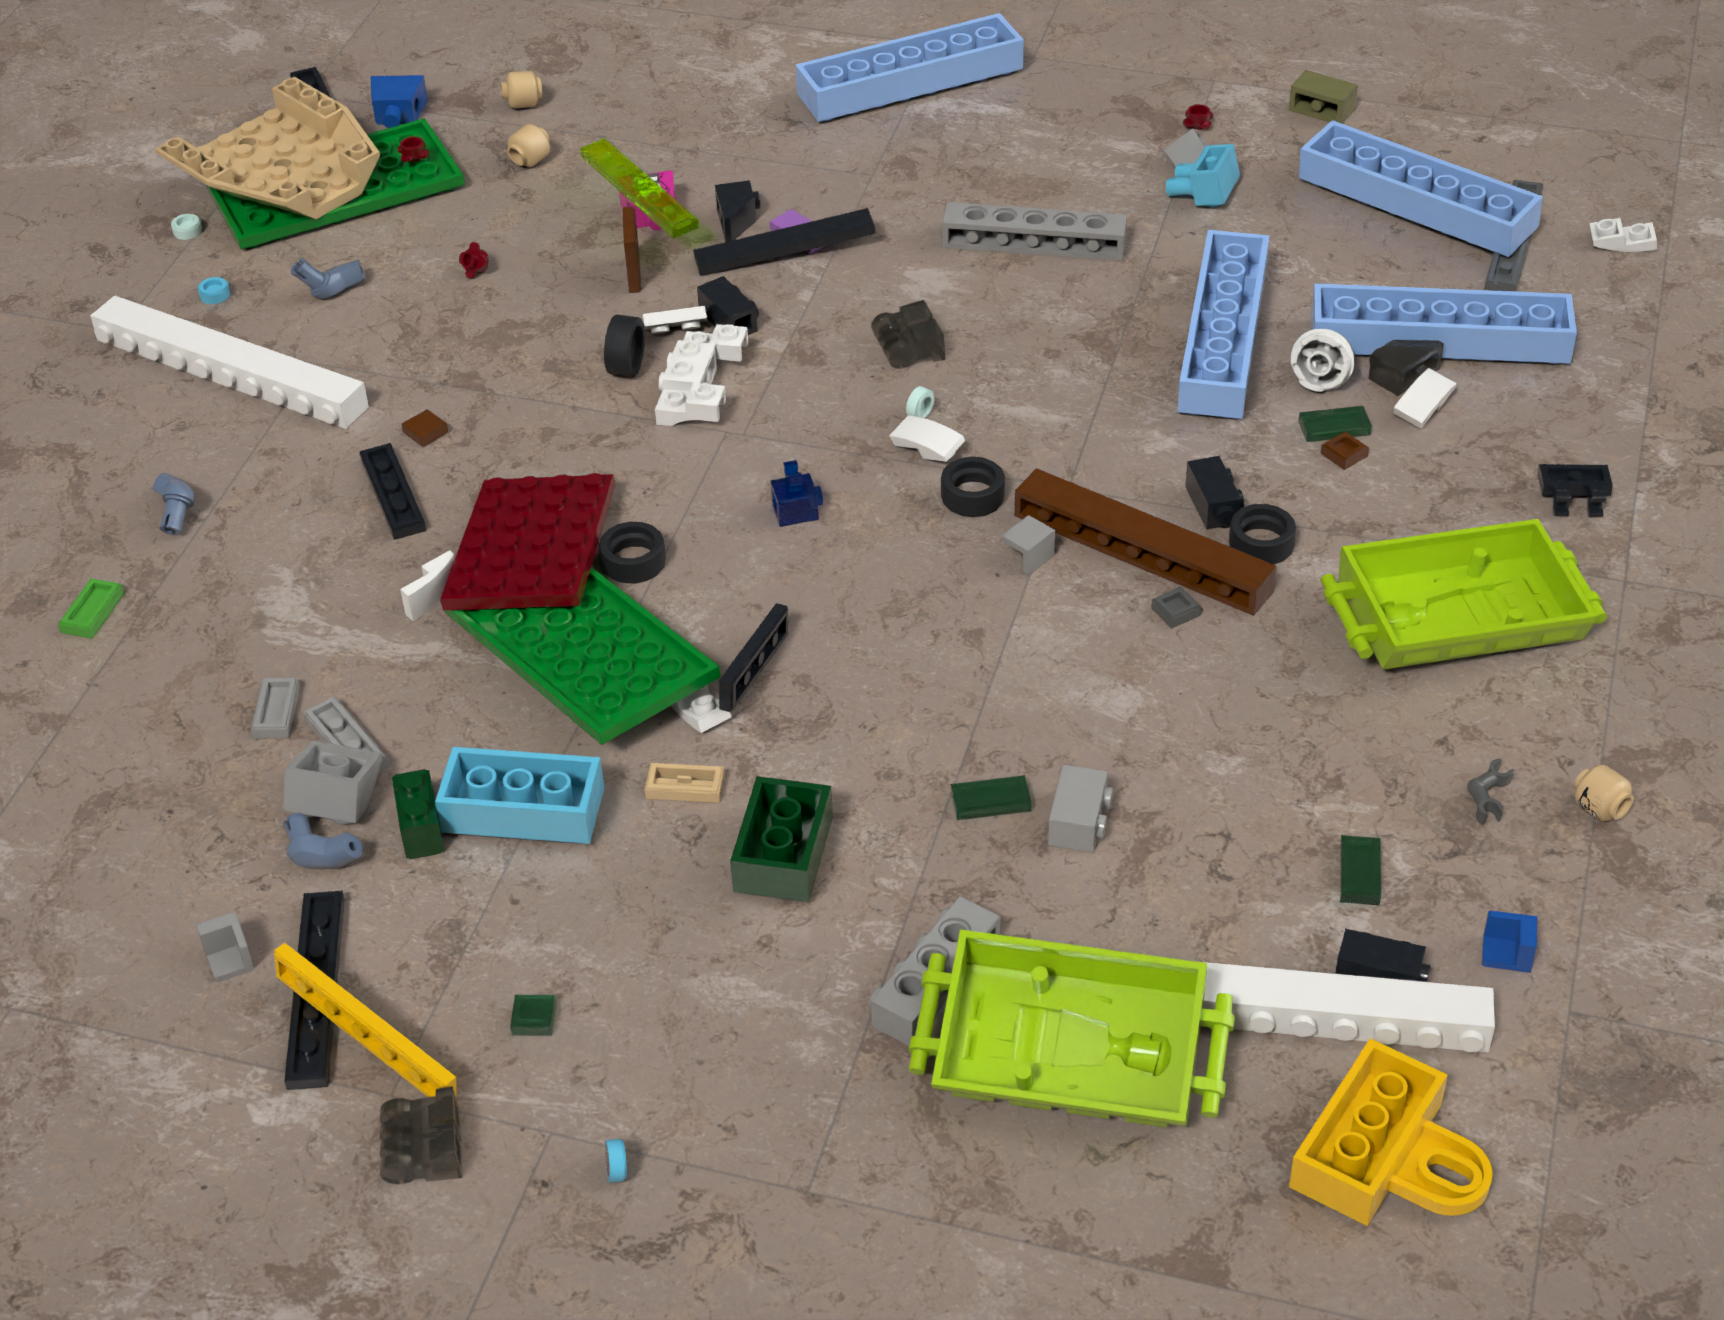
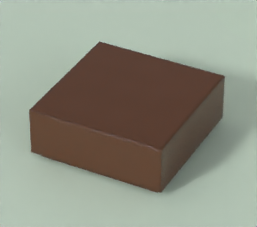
M428 409L401 424L403 433L422 447L448 433L447 423Z
M1346 431L1321 446V454L1343 470L1368 457L1369 447Z

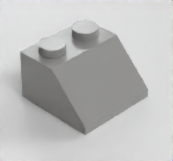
M311 740L285 769L283 811L303 813L307 818L316 816L328 818L338 824L357 823L369 807L383 753Z

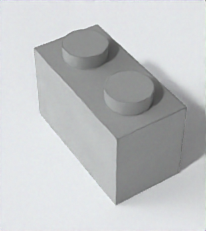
M1063 765L1049 818L1048 845L1094 852L1097 837L1104 838L1107 815H1102L1103 810H1110L1112 805L1113 788L1107 787L1108 771Z

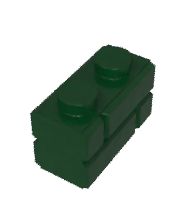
M422 769L396 774L392 777L406 858L411 860L441 854L444 851L430 771Z

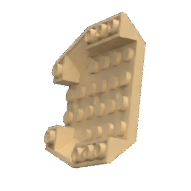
M296 77L288 78L272 88L275 109L266 111L263 115L243 123L240 127L220 135L217 139L196 148L178 136L167 140L163 145L155 148V153L207 186L238 199L254 201L268 207L273 206L313 219H318L361 195L380 157L378 149L346 106Z

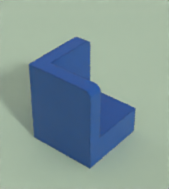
M1488 911L1483 933L1482 965L1484 967L1531 973L1537 948V916Z

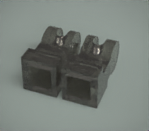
M924 300L899 306V312L893 314L889 312L881 313L873 319L871 329L892 367L902 369L909 366L913 361L931 357L933 362L945 360L944 334L935 318L933 319V315Z
M452 1086L436 1089V1096L416 1100L394 1098L381 1105L380 1123L382 1125L380 1126V1140L382 1142L380 1144V1157L382 1160L380 1162V1176L384 1181L391 1184H405L419 1178H425L426 1182L462 1178L460 1109Z

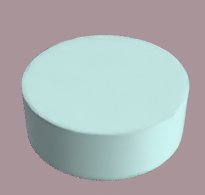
M194 214L179 215L171 222L173 235L178 239L187 240L195 238L203 230L200 218Z
M922 386L915 388L907 401V415L926 418L934 404L933 391Z

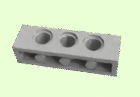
M961 896L950 908L943 909L932 930L928 934L924 933L921 935L910 956L906 960L902 959L899 961L888 982L883 987L879 986L873 992L869 1002L872 1027L909 1046L910 1037L915 1036L924 991L920 984L923 972L928 970L930 955L938 953L946 956L944 972L952 973L960 929L1000 935V916ZM948 990L940 992L935 1020L946 1007Z

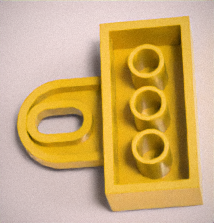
M1370 1038L1295 1153L1289 1188L1368 1226L1389 1191L1437 1214L1457 1216L1472 1212L1484 1203L1489 1194L1492 1182V1167L1488 1157L1479 1146L1432 1122L1442 1105L1448 1074ZM1434 1164L1443 1165L1467 1177L1470 1184L1465 1186L1456 1185L1433 1174L1428 1167Z

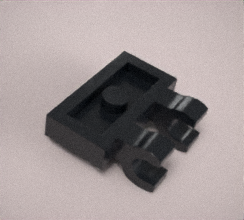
M1539 464L1537 476L1542 495H1551L1553 497L1554 516H1569L1568 502H1571V496H1587L1588 516H1603L1602 502L1606 503V496H1611L1613 487L1608 465Z

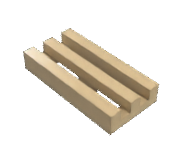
M650 763L645 786L646 799L720 803V792H722L723 788L722 781H724L725 777L724 767Z

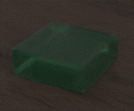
M515 995L510 1024L512 1036H552L557 1004L555 995Z

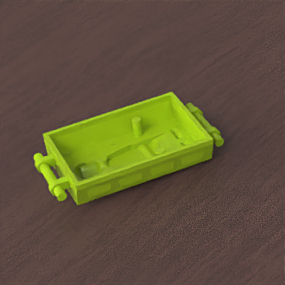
M1539 519L1342 546L1338 583L1334 575L1330 573L1322 576L1320 580L1325 589L1323 595L1327 603L1334 607L1347 632L1345 638L1349 646L1356 649L1361 659L1369 658L1374 652L1383 670L1582 640L1594 624L1603 623L1607 619V615L1602 608V599L1587 584L1576 566L1578 561L1573 552L1567 550L1561 541L1552 542Z
M962 929L959 932L952 973L944 972L946 956L938 953L930 955L928 970L923 972L920 984L924 991L915 1036L910 1037L908 1051L911 1053L908 1071L916 1075L925 1074L928 1057L936 1056L931 1083L933 1089L950 1092L955 1097L994 1102V1099L1009 1101L1010 1105L1050 1111L1052 1108L1065 1109L1070 1114L1109 1119V1116L1124 1118L1125 1122L1167 1128V1125L1187 1127L1191 1093L1203 1096L1201 1115L1209 1118L1218 1117L1220 1099L1225 1097L1226 1083L1222 1080L1228 1035L1234 1029L1235 1016L1231 1014L1233 996L1227 993L1217 994L1215 1010L1203 1008L1207 963ZM948 990L940 1039L932 1038L939 995L941 991ZM1200 1026L1212 1029L1206 1077L1194 1075Z

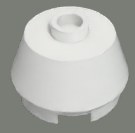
M1314 329L1301 335L1295 342L1291 352V366L1299 379V383L1304 387L1318 392L1330 391L1339 388L1350 378L1354 369V355L1350 343L1342 334L1328 329Z

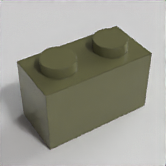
M1305 70L1291 85L1289 111L1326 122L1333 120L1343 124L1355 110L1358 85Z

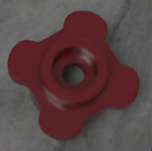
M1195 104L1190 106L1185 112L1187 118L1183 120L1184 126L1197 130L1211 127L1210 119H1213V113L1210 112L1209 107Z
M407 137L397 147L403 162L414 163L429 156V151L425 150V142L419 137Z
M477 242L470 243L469 249L462 252L459 256V262L466 270V277L475 278L476 273L485 272L489 264L487 252L480 249V245Z

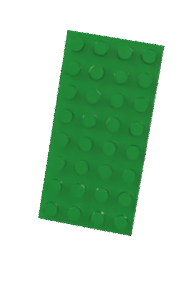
M423 118L367 134L378 149L380 157L362 194L318 219L287 212L273 206L268 207L254 201L238 199L210 186H207V190L239 248L244 249L256 247L261 243L271 240L284 239L289 235L299 232L312 231L317 227L330 223H339L344 219L358 215H367L372 211L382 208L395 207L400 203L410 200L423 199L428 195L441 191L453 190L455 187L465 185L464 175L429 123ZM412 136L421 138L425 142V150L429 151V156L414 163L401 161V153L397 151L400 142Z
M592 567L580 606L445 611L449 617L601 745L721 677L719 665Z

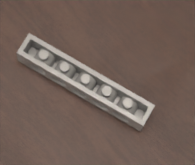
M947 202L942 222V248L1123 261L1127 215Z

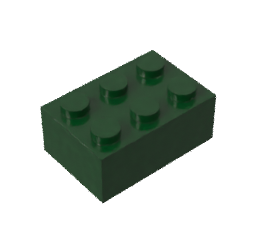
M756 777L730 860L733 892L809 902L833 818L832 790L830 785Z

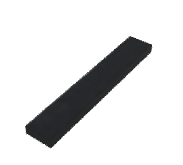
M866 208L695 249L693 253L699 274L702 276L872 235L876 231L870 212Z
M343 890L304 893L298 953L337 983L345 902ZM293 992L284 1079L286 1089L328 1087L334 1022L296 992Z

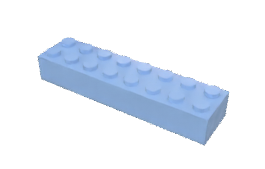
M998 13L796 64L797 95L818 122L829 121L835 117L856 114L862 110L883 107L889 103L906 101L912 97L933 94L939 90L951 87L956 88L966 83L984 81L993 76L1006 75L1023 69L1024 39Z
M1333 120L1300 149V179L1332 190L1340 195L1356 199L1364 204L1385 210L1390 214L1409 219L1417 224L1433 228L1443 234H1449L1470 244L1494 251L1500 255L1509 257L1539 227L1543 196Z
M1208 230L1180 376L1177 412L1243 419L1266 274L1270 235Z
M1314 283L1311 330L1328 329L1342 334L1350 343L1354 355L1571 364L1577 335L1572 294Z

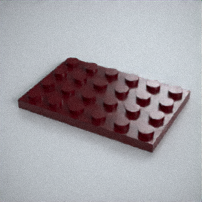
M591 473L588 475L568 476L561 474L554 477L526 476L513 479L496 477L484 480L440 598L443 611L580 606L616 486L614 475Z

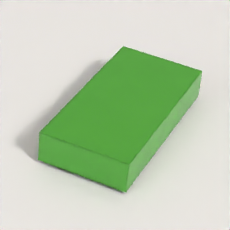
M91 578L58 623L60 632L92 639L124 594L122 584Z

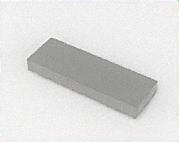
M335 696L303 711L305 722L322 742L381 752L383 754L379 772L390 767L388 757Z

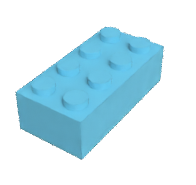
M452 747L435 800L441 833L590 844L604 792L600 757Z

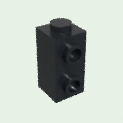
M724 276L697 286L699 306H705L707 320L716 327V324H729L747 327L748 335L758 331L757 318L759 312L756 304L746 298L740 289L729 282Z
M1220 456L1187 461L1185 488L1206 530L1230 526L1233 515L1244 507L1243 493L1240 489H1236L1230 468H1225Z
M1345 928L1335 974L1427 982L1431 965L1423 963L1425 946Z

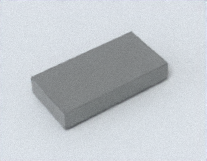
M298 678L262 679L251 727L253 739L290 737L300 691Z

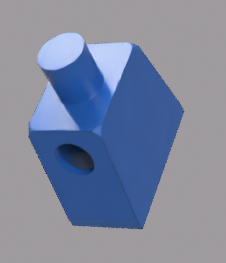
M424 75L371 76V99L376 124L391 128L399 124L418 120L428 100Z

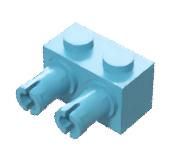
M1234 144L1205 146L1196 163L1177 164L1174 170L1175 178H1168L1166 181L1167 195H1192L1195 206L1217 207L1224 204L1240 177Z

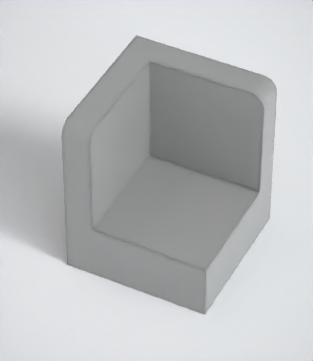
M1191 129L1164 151L1175 166L1180 163H1196L1208 144L1197 129Z
M1029 515L1003 535L1004 543L1023 553V573L1031 575L1054 556L1055 530Z
M235 912L196 924L216 982H221L254 970Z

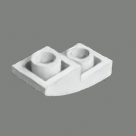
M1621 218L1604 219L1599 222L1589 223L1593 245L1596 247L1621 252L1658 250L1653 222L1637 223L1628 227H1622Z
M1428 368L1401 397L1394 407L1393 414L1422 429L1434 411H1439L1455 389L1457 383Z
M908 415L889 435L894 446L916 448L923 459L944 462L952 458L956 450L965 442L963 435L937 422Z
M450 550L422 565L423 577L400 589L405 615L412 621L417 620L440 603L442 592L455 560L454 553Z
M707 685L671 705L681 718L700 733L731 718L730 712L719 710V699L710 695Z

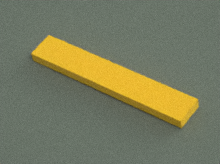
M284 942L274 950L275 973L279 980L439 1107L447 1111L457 1102L456 1076Z

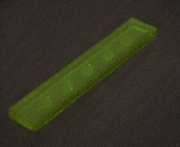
M603 138L580 148L581 157L673 239L699 228L698 219L608 140Z

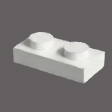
M705 306L647 313L642 316L645 330H651V334L670 332L669 327L682 326V330L698 329L701 327L700 323L706 322L707 319Z

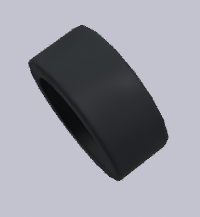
M618 314L611 318L604 343V364L607 373L634 377L638 373L645 348V327L641 318Z
M964 457L949 463L943 469L941 476V498L943 504L951 512L969 517L984 516L996 511L1003 503L1005 476L1002 468L994 461L983 457ZM972 481L990 486L987 489L975 492L956 488L957 485Z
M1252 504L1242 507L1233 515L1230 522L1229 545L1231 548L1273 565L1283 562L1291 555L1294 548L1296 535L1295 520L1287 511L1274 505ZM1253 529H1265L1273 531L1280 535V537L1272 540H1258L1246 535L1245 532Z
M632 521L617 524L608 529L600 539L601 565L604 573L612 580L631 584L645 582L657 576L664 568L666 560L664 539L661 532L653 525ZM629 547H643L650 550L643 556L636 558H622L615 555L620 550Z

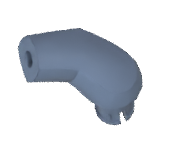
M300 258L299 262L296 261L291 268V274L310 287L312 296L320 299L334 296L365 279V272L359 259L332 267L322 273L303 258Z
M161 473L153 485V490L162 495L166 503L159 529L166 534L174 535L175 533L180 535L186 510L194 505V491L182 479L167 473Z
M303 813L291 814L287 817L288 821L284 820L283 822L290 840V844L287 847V855L300 867L338 869L360 858L363 845L361 841L348 832L330 838L312 834L308 818Z

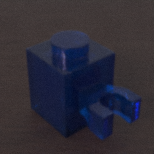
M797 460L783 462L785 478L770 480L772 507L779 527L819 520L818 506L823 505L820 486H814L810 473L801 474V472H798Z

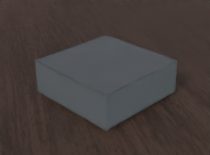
M1182 587L1152 599L1151 609L1171 629L1197 618L1201 614V606Z

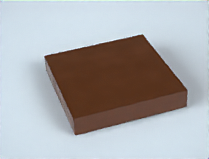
M623 207L624 250L629 293H639L641 290V272L635 209L633 207Z

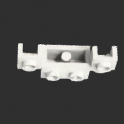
M716 324L713 334L687 331L683 341L678 340L674 351L668 354L666 371L661 372L659 376V390L662 393L655 408L656 425L673 426L687 420L719 421V405H725L726 397L725 386L711 385L717 371L716 359L741 362L742 347H747L748 345L747 327Z

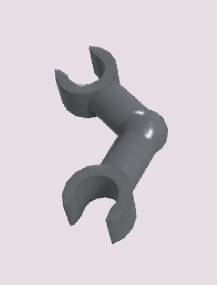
M1502 759L1493 760L1490 763L1488 772L1470 780L1467 784V790L1473 796L1478 806L1476 819L1482 825H1484L1486 819V812L1493 813L1498 822L1501 820L1503 805L1498 800L1491 798L1487 789L1494 785L1504 787L1511 783L1514 769L1506 773L1498 772Z

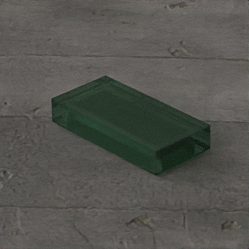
M1363 405L1299 412L1298 422L1306 442L1330 440L1345 431L1353 437L1371 435L1372 425Z
M1025 775L951 784V797L957 820L1031 812L1032 802Z
M1341 835L1340 902L1379 906L1381 899L1380 838Z

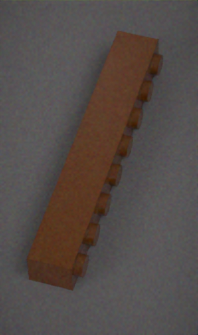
M1036 468L1015 490V517L1024 519L1029 515L1053 528L1056 534L1254 616L1274 593L1276 565Z

